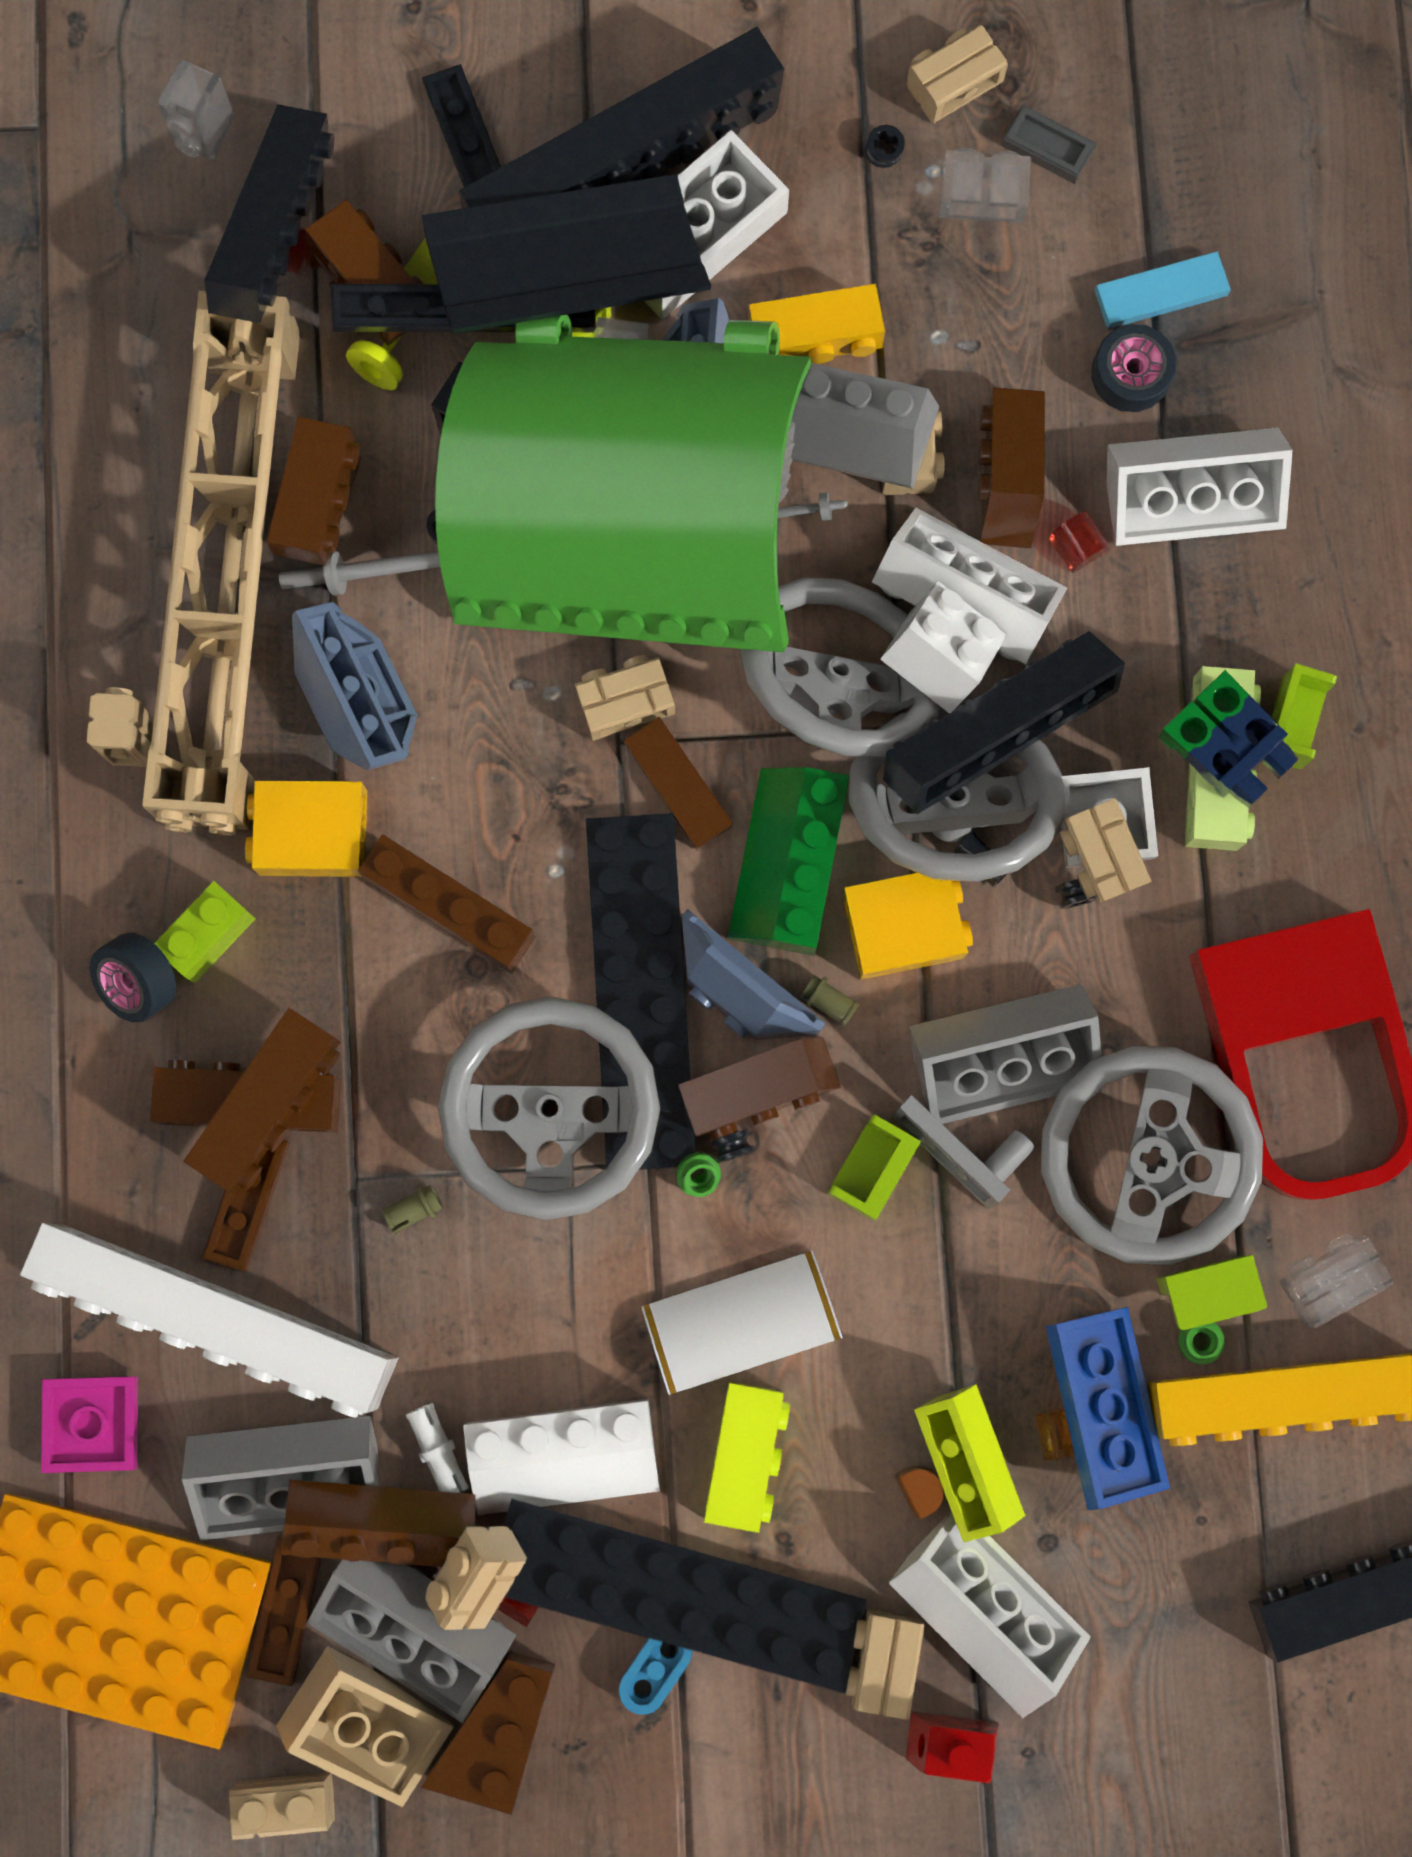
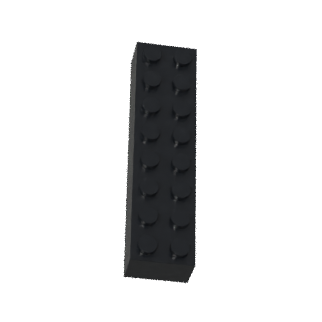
M757 26L460 189L461 209L665 176L668 169L681 162L689 164L698 159L706 148L717 143L729 131L732 130L738 135L740 130L753 122L761 124L770 119L775 114L776 109H778L784 67Z

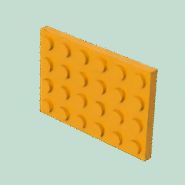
M13 1493L4 1494L0 1508V1692L220 1750L224 1746L262 1607L272 1561Z

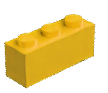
M876 283L749 304L748 321H773L777 323L780 332L778 355L810 356L811 363L822 364L831 361L835 356L852 354L854 357H864L873 354L877 349H882L885 328Z

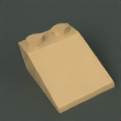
M327 1646L277 1723L276 1728L288 1753L403 1807L454 1726L441 1715L365 1664Z

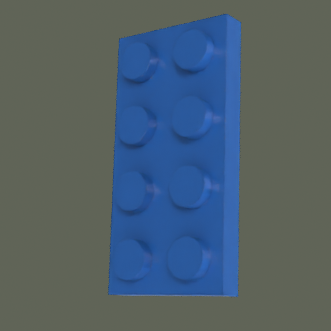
M1128 1307L1047 1325L1046 1331L1087 1510L1103 1509L1170 1489Z

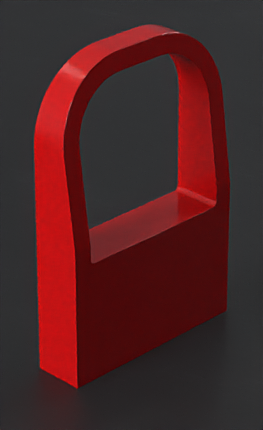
M1370 909L1199 949L1189 955L1219 1068L1247 1096L1263 1136L1262 1183L1273 1191L1289 1198L1318 1200L1384 1184L1398 1176L1411 1163L1412 1058ZM1370 1022L1374 1030L1398 1116V1134L1392 1150L1381 1163L1369 1170L1322 1182H1306L1288 1175L1277 1166L1267 1149L1244 1052Z

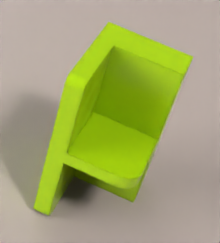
M1242 1255L1156 1277L1161 1295L1169 1296L1179 1330H1187L1267 1308V1302L1253 1255Z

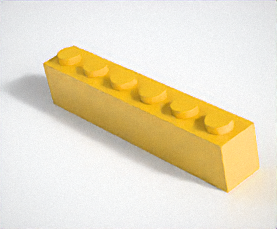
M1412 1353L1148 1381L1150 1403L1158 1438L1168 1439L1169 1446H1187L1197 1444L1196 1436L1214 1434V1441H1232L1242 1439L1241 1431L1259 1429L1260 1436H1278L1288 1434L1287 1426L1304 1424L1305 1431L1307 1432L1333 1429L1332 1421L1349 1419L1351 1427L1378 1424L1377 1416L1394 1414L1396 1422L1412 1421Z

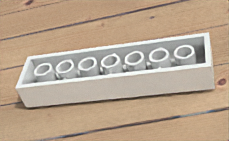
M42 1223L20 1276L33 1280L31 1289L54 1298H57L58 1295L66 1298L73 1296L76 1298L73 1305L77 1308L100 1315L101 1312L106 1314L113 1312L119 1315L116 1323L142 1332L143 1329L148 1331L156 1329L161 1331L159 1340L182 1349H185L186 1346L195 1348V1346L204 1349L202 1357L224 1366H228L229 1363L234 1365L241 1363L247 1366L245 1374L266 1383H271L272 1380L279 1382L281 1379L291 1383L288 1389L289 1392L313 1401L315 1397L321 1399L324 1396L334 1400L331 1406L332 1409L355 1418L358 1417V1414L364 1415V1413H369L379 1408L399 1358L67 1225Z

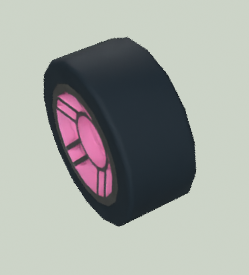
M1125 325L1116 328L1103 339L1092 363L1091 380L1096 393L1107 405L1124 412H1140L1152 408L1164 398L1176 374L1177 356L1171 342L1160 331L1147 325ZM1131 363H1135L1139 373L1132 374L1128 371L1127 367H1130Z
M134 932L121 934L100 947L91 956L89 969L93 986L107 1008L119 1018L132 1023L144 1022L174 1000L176 992L175 974L163 952L147 937Z

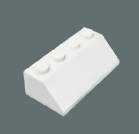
M1279 428L1109 444L1107 450L1106 485L1115 545L1286 529L1293 452L1291 446Z
M918 508L913 510L892 539L872 580V583L880 586L887 595L896 599H904L915 606L937 581L941 582L948 589L958 593L963 601L984 617L992 620L1000 630L1007 634L997 651L1000 655L1010 660H1018L1025 665L1067 590V587Z
M649 1399L474 1421L463 1425L468 1473L473 1494H476L475 1505L478 1515L508 1512L511 1499L545 1507L660 1491Z
M952 1511L908 1555L889 1582L1022 1718L1058 1694L1091 1638L990 1536L963 1543Z

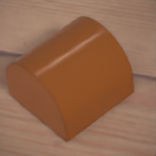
M911 1466L896 1473L895 1479L916 1518L921 1520L939 1508L943 1500V1487L936 1475L920 1466Z

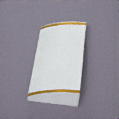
M813 1251L641 1306L668 1395L843 1338Z

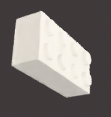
M732 130L678 175L685 210L709 280L788 212L789 189ZM694 293L644 302L664 320Z

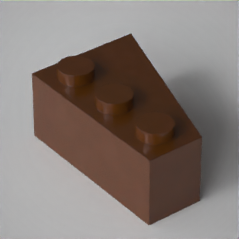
M344 200L305 229L306 264L313 271L321 266L334 279L329 283L330 288L331 284H424L417 276L411 278L401 266L402 259L396 249L388 242L383 244L375 235L374 225L368 215L360 208L355 210L347 200ZM406 332L375 333L389 346Z
M993 387L990 405H982L980 414V431H986V439H981L979 465H984V474L980 475L978 500H982L980 542L993 546L1031 548L1044 499L1045 391Z
M298 416L267 538V543L274 555L326 566L329 554L335 553L339 541V524L343 512L347 508L349 494L361 460L360 446L356 444L350 427Z
M800 1038L678 1085L695 1135L711 1134L713 1141L738 1132L737 1124L751 1119L754 1126L779 1117L777 1110L793 1105L794 1110L811 1106L820 1102V1095L841 1088L824 1038Z
M511 1651L425 1778L421 1788L512 1815L555 1664Z

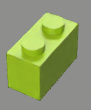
M213 881L154 944L159 947L169 963L181 975L196 983L256 918Z

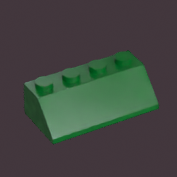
M809 767L761 768L727 939L814 956L818 944L850 775Z

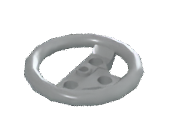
M803 577L778 586L780 604L784 605L785 612L806 604L836 605L866 616L892 635L893 638L908 616L907 613L878 592L843 579ZM786 647L784 653L739 649L747 684L771 718L805 743L842 756L885 757L886 752L894 743L902 739H909L922 731L929 722L937 719L939 716L940 706L889 666L792 647ZM785 667L795 669L800 676L790 674ZM868 683L877 685L882 692L873 690ZM912 706L901 721L879 730L861 729V719L871 711L893 714ZM839 713L842 715L844 720L836 719L835 717H833V715Z
M958 705L952 712L956 711L960 705ZM940 706L937 719L941 720L951 713H948ZM907 712L897 715L879 729L901 721ZM1038 740L1016 754L1027 765V768L1017 776L994 778L985 773L918 815L902 811L901 807L907 804L891 788H885L876 781L877 773L886 756H856L850 767L849 805L864 837L895 864L932 879L979 882L1018 871L1049 847L1065 816V791L1061 778L1063 775L1048 747ZM1000 797L1005 799L1008 804L997 806L990 803L988 799ZM1036 812L1028 829L1006 846L978 854L938 852L913 842L903 835L932 832L943 841L960 842L972 833L974 827L1021 823Z
M551 996L509 1004L471 1029L447 1063L438 1102V1112L444 1149L467 1186L504 1212L546 1221L589 1213L627 1188L651 1153L660 1113V1104L653 1066L628 1028L594 1005ZM553 1024L584 1031L607 1047L627 1076L628 1086L471 1084L473 1073L493 1046L518 1030ZM504 1096H513L519 1105L516 1117L505 1122L499 1120L495 1114L497 1101ZM594 1097L604 1098L609 1105L607 1117L598 1123L588 1121L584 1114L585 1104ZM551 1100H554L558 1104V1112L552 1117L543 1114V1107L550 1106ZM469 1130L506 1132L526 1153L524 1187L513 1185L487 1166L472 1142ZM596 1133H627L624 1144L605 1170L580 1186L572 1187L574 1155ZM554 1141L562 1148L563 1156L558 1165L547 1168L540 1163L538 1152L544 1143Z
M1130 1046L1092 1060L1060 1089L1042 1128L1041 1174L1056 1213L1086 1245L1125 1263L1172 1265L1213 1250L1245 1220L1262 1182L1263 1136L1247 1096L1217 1065L1177 1047ZM1136 1073H1146L1145 1085L1112 1226L1103 1223L1078 1195L1068 1169L1069 1135L1082 1106L1106 1084ZM1192 1084L1200 1087L1223 1111L1235 1141V1152L1202 1145L1187 1122L1186 1115ZM1168 1100L1173 1103L1176 1115L1170 1124L1160 1126L1151 1121L1149 1110L1154 1102ZM1151 1148H1156L1161 1155L1160 1160L1153 1165L1147 1164L1143 1160V1153H1149ZM1194 1155H1202L1210 1161V1173L1203 1180L1195 1181L1188 1178L1185 1174V1163ZM1138 1189L1149 1190L1155 1196V1206L1146 1214L1135 1213L1129 1207V1197ZM1195 1191L1224 1197L1221 1205L1197 1227L1166 1238L1158 1237L1165 1208L1187 1194Z

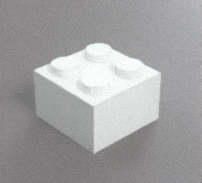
M937 581L910 611L880 660L948 713H951L980 683L1007 634L1000 630L992 620L984 617L963 601L958 593Z
M1149 767L1061 776L1065 791V816L1061 822L1062 831L1066 830L1063 823L1066 818L1116 798L1142 860H1151L1158 857ZM1063 845L1065 868L1081 867L1078 855L1069 857Z

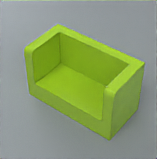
M1297 663L1282 677L1271 718L1276 725L1279 724L1288 733L1283 741L1298 758V761L1292 767L1302 770L1314 759L1316 750L1311 748L1326 693L1335 686L1337 676Z
M873 1114L826 1194L869 1220L875 1221L921 1141Z

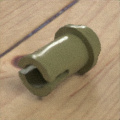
M814 975L800 998L807 1001L805 1006L808 1008L812 1004L845 1027L859 1006V1002L853 1001L827 984L828 978L825 976L820 979Z
M419 1185L417 1186L418 1192L389 1207L382 1208L385 1220L395 1235L428 1216H431L432 1219L436 1218L437 1212L443 1209L442 1202L432 1185L425 1188Z

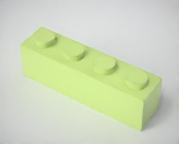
M1202 666L1193 677V702L1209 684L1226 670L1260 705L1261 687L1255 684V670ZM1189 763L1185 847L1239 850L1247 843V839H1252L1255 827L1254 813H1248L1249 808L1235 799L1230 793L1223 798L1214 789L1215 787L1207 782ZM1253 770L1252 773L1257 777L1256 770Z

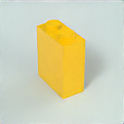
M255 781L254 794H248L247 817L248 820H253V837L246 838L245 858L246 863L252 864V869L259 876L362 877L358 870L366 859L367 789L362 782Z
M914 873L844 887L842 899L860 980L961 960L968 954L967 947L973 946L970 924L968 920L961 921L958 904L963 903L960 881L937 880L920 873Z

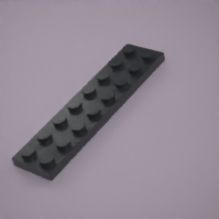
M674 814L586 818L597 1008L628 1028L653 1066L660 1104V1113L652 1150L639 1170L677 1168L686 1156L695 1153L694 1129L678 1086L691 1080ZM599 1042L601 1087L628 1086L627 1076L607 1047ZM602 1098L604 1120L609 1113V1105ZM604 1133L606 1168L624 1144L627 1133Z
M511 1499L503 1527H508L512 1530L527 1559L519 1574L514 1578V1582L504 1598L838 1693H845L855 1652L853 1645L857 1619L862 1620L866 1599Z

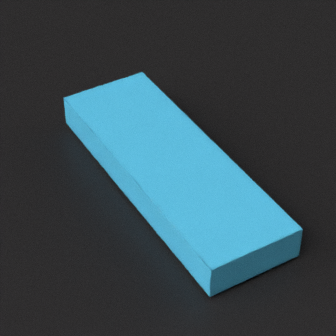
M1217 251L1102 283L1096 286L1094 292L1108 330L1226 297L1231 289Z

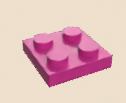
M138 1376L42 1379L41 1473L129 1471L138 1469Z

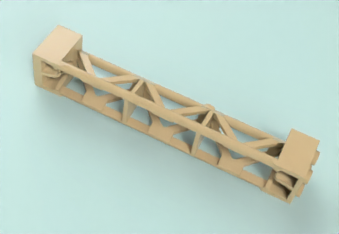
M206 291L198 292L193 338L192 375L152 741L148 750L142 807L153 815L156 821L165 824V829L169 831L192 832V826L209 827V832L212 834L233 836L236 835V829L249 830L250 820L247 817L248 794H253L254 778L240 762L279 380H295L300 330L287 297L276 296L274 305L272 307L267 306L261 323L209 314ZM207 368L210 374L221 375L209 392L205 390ZM231 390L241 394L232 475H221L212 416ZM254 436L252 477H249ZM199 437L202 439L208 474L196 473ZM195 487L211 503L193 527L190 525ZM216 522L227 525L218 612L214 613L207 611L198 561V549ZM185 572L188 578L194 611L181 610ZM240 576L238 612L235 613L238 579ZM180 623L194 634L196 638L178 665L175 663ZM202 656L212 659L204 744L203 749L193 747L183 698V687ZM230 660H232L231 668L229 670ZM170 710L173 715L182 763L165 755ZM224 712H225L224 749H221L222 731H223V722H224Z

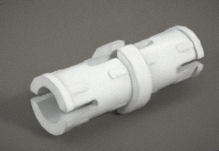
M433 1402L407 1413L406 1417L409 1419L422 1450L419 1453L421 1462H427L438 1490L441 1492L460 1493V1490L462 1492L468 1489L469 1486L465 1482L452 1451L456 1448L452 1439H447L434 1409Z

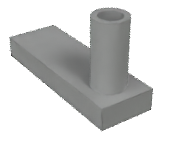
M912 1095L891 1115L911 1136L920 1140V1145L988 1210L998 1204L1009 1193L1010 1189L1003 1182L1034 1150L1032 1142L1024 1134L1015 1130L983 1164Z

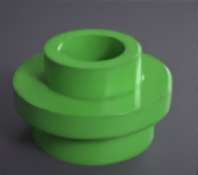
M702 1152L686 1156L679 1163L676 1170V1181L681 1190L688 1195L704 1197L711 1194L717 1188L721 1178V1169L716 1159ZM704 1168V1172L700 1176H690L695 1170Z
M1215 1323L1180 1330L1179 1349L1182 1355L1192 1363L1203 1365L1212 1363L1220 1357L1224 1349V1335ZM1200 1332L1205 1334L1208 1340L1207 1346L1203 1350L1196 1349L1193 1344L1194 1336Z

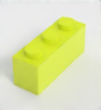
M735 1382L728 1383L704 1523L756 1533L760 1531L761 1522L770 1523L774 1495L766 1494L769 1475L778 1477L782 1457V1449L774 1448L777 1430L786 1431L790 1412V1403L783 1402L784 1393L782 1391Z
M977 1384L939 1395L914 1409L963 1543L1003 1533L1025 1517Z

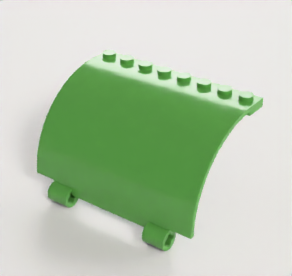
M561 315L516 323V344L475 342L460 368L451 392L441 433L436 473L435 512L437 546L442 577L454 624L784 653L789 643L784 605L780 604L778 588L777 521L779 493L790 424L799 392L811 366L810 356L778 355L780 332L777 323L773 321L730 320L725 328L724 343L572 337L571 321L568 315Z

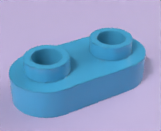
M647 1639L621 1678L619 1695L623 1705L629 1711L639 1715L650 1714L657 1710L690 1663L692 1651L678 1647L677 1653L674 1656L668 1657L660 1650L662 1642ZM644 1679L651 1684L652 1689L649 1694L641 1696L635 1692L634 1684L638 1680Z

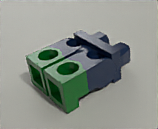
M1226 670L1195 698L1194 702L1189 703L1169 722L1159 736V739L1171 750L1174 748L1207 782L1213 785L1214 789L1223 798L1230 793L1248 808L1268 789L1252 773L1261 762L1279 779L1298 761L1291 748L1283 741L1288 733L1279 724L1276 725L1274 720Z

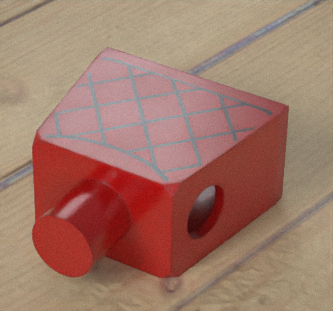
M911 1711L906 1760L926 1775L991 1783L994 1772L999 1723ZM925 1738V1748L923 1751V1739Z

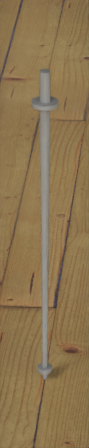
M828 492L819 493V503L778 508V518L820 512L823 521L832 520V510L846 508L848 503L846 500L831 501ZM335 551V553L329 554L326 566L280 572L279 582L282 589L326 584L333 596L343 595L349 580L440 567L439 553L430 552L344 563L341 555Z

